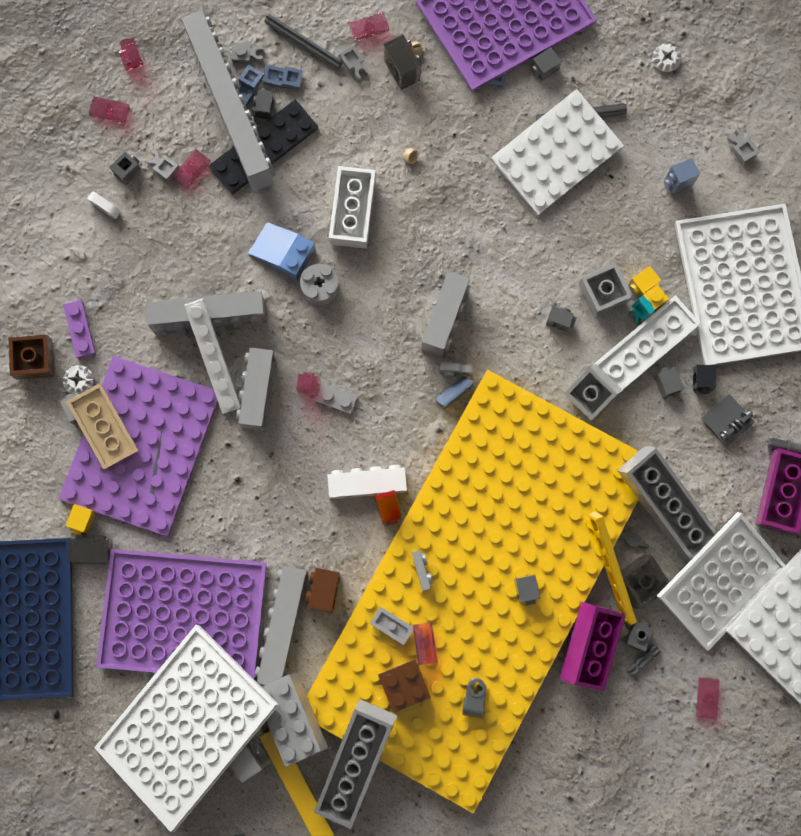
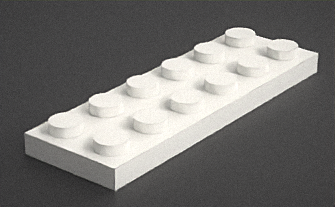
M675 295L594 364H597L623 390L701 323Z

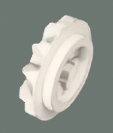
M671 43L668 45L662 44L654 50L652 61L658 70L671 72L679 67L681 53ZM671 53L670 60L663 61L664 54L668 55Z
M77 365L71 366V368L65 371L62 380L64 388L69 393L81 394L92 387L94 378L92 372L87 367ZM79 374V377L84 380L79 381L76 385V382L71 379L76 378Z

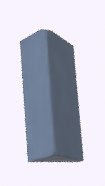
M463 376L438 396L436 402L443 410H446L473 388L474 382Z

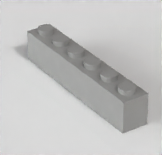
M283 566V569L278 571L277 581H279V587L274 589L272 600L275 601L274 608L269 610L268 620H271L270 626L265 628L263 639L266 640L265 648L261 647L259 659H262L260 667H256L254 675L258 684L267 685L284 677L307 571Z

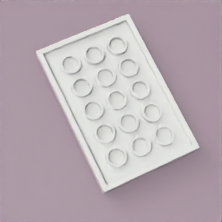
M576 89L493 155L490 160L538 216L623 148L624 145Z
M737 512L657 597L705 650L709 651L726 633L725 630L786 565L742 513Z

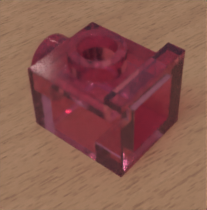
M134 38L123 39L120 42L121 50H119V54L126 71L143 66Z
M311 372L298 374L297 393L317 396L319 376H315Z

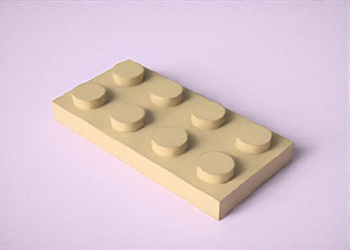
M101 383L66 401L104 470L139 451Z

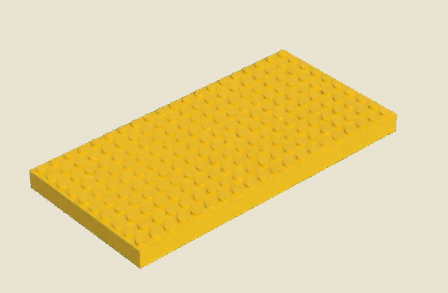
M487 369L307 694L318 725L343 739L354 709L360 699L393 713L378 674L416 659L431 698L393 713L398 716L380 761L474 814L575 622L581 601H586L604 566L589 514L597 512L603 516L612 546L614 547L638 502V498L617 470L639 451ZM420 550L421 554L425 553L428 565L424 567L426 574L430 573L433 584L430 585L431 589L422 592L412 552ZM535 575L540 599L536 600V604L524 606V602L519 603L514 579ZM380 607L414 627L404 645L370 624ZM472 678H480L486 685L482 718L462 715L467 684ZM476 682L475 685H471V688L474 689V693H477L479 689H482V687L479 686V682Z

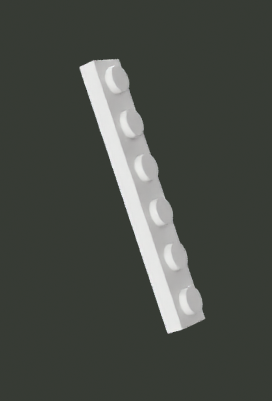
M204 299L185 304L187 316L222 414L240 409L241 404Z

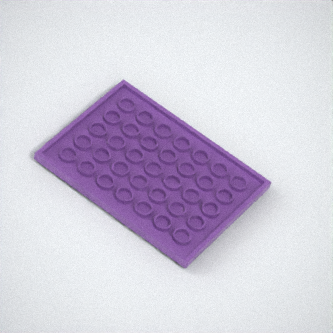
M416 0V6L471 92L597 22V19L584 0Z
M113 356L102 385L139 451L104 470L83 434L58 499L169 537L218 400L214 389ZM162 431L160 457L157 461V475L153 476V470ZM151 484L154 486V494L150 493Z
M111 549L96 667L157 673L194 626L199 625L255 680L254 675L257 664L267 563Z

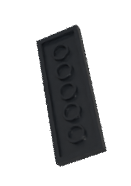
M295 99L259 126L257 131L260 141H262L266 150L267 157H269L271 164H274L318 130L319 127ZM234 146L208 165L231 195L249 183Z

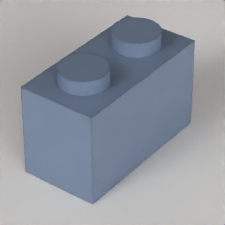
M690 158L671 166L664 179V185L672 195L691 188L698 179L700 173L693 159Z

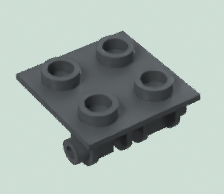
M730 394L701 417L726 447L755 423L752 419L753 414L750 411L746 412Z

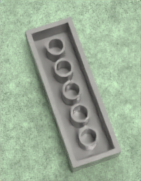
M262 291L146 302L147 325L158 336L168 335V332L183 334L187 333V330H192L184 305L200 299H204L214 330L225 329V326L241 328L245 324L260 326L262 323L267 322L265 300Z
M651 446L643 447L617 470L683 560L690 562L718 533L657 448Z
M361 699L359 700L314 813L349 829L352 828L398 715Z

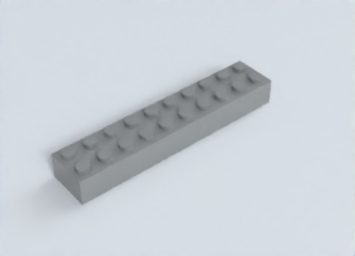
M201 10L181 18L253 192L273 185L272 177L275 174L272 164L266 155L262 141H260L256 126L253 124L244 98L240 94L238 84L232 75L229 63L226 61L224 51L220 47L209 16L205 17Z

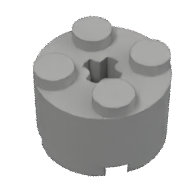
M314 264L302 272L300 286L304 298L316 306H326L332 303L339 292L338 277L335 271L327 264ZM317 283H321L322 287L319 288Z

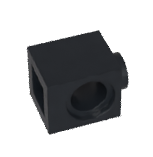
M697 364L693 368V391H698L699 394H709L710 391L716 388V365Z

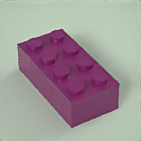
M780 448L772 451L755 522L756 526L792 536L799 534L801 528V454Z
M581 601L560 679L576 686L605 691L626 614Z

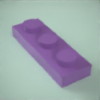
M82 299L63 304L76 358L80 359L95 355L96 351Z

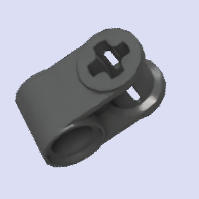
M472 678L467 684L462 710L463 716L483 717L486 685L480 678ZM476 682H479V686H481L482 689H479L477 693H474V689L471 688V685H475Z

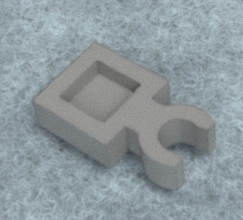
M233 42L232 63L250 64L251 59L263 62V56H257V53H264V47L257 46L253 49L251 43Z
M354 45L339 53L338 57L342 60L347 71L353 69L356 80L361 78L358 73L359 71H362L365 76L369 73L367 67L361 65L364 59Z
M737 129L734 132L737 138H733L729 134L727 141L735 145L732 151L744 164L757 155L759 150L749 137L744 140L742 132Z
M152 150L155 159L149 160L146 157L147 164L154 166V172L169 182L180 169L179 165L165 155L160 158L159 154Z
M441 362L439 373H443V376L454 377L458 374L472 376L473 366Z

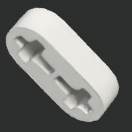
M93 191L87 198L92 205L113 219H116L121 213L116 206Z

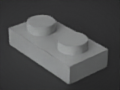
M321 384L315 402L351 415L358 397Z
M420 550L414 551L412 556L422 592L431 589L430 585L433 584L431 574H426L424 566L428 564L425 553L421 554Z
M382 607L378 609L370 622L372 626L402 645L405 644L414 627Z

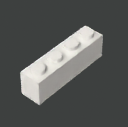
M391 465L389 469L371 467L370 471H362V468L351 469V472L343 473V470L331 471L332 474H327L330 500L375 496L395 490L396 494L407 493L405 467L401 468V465Z

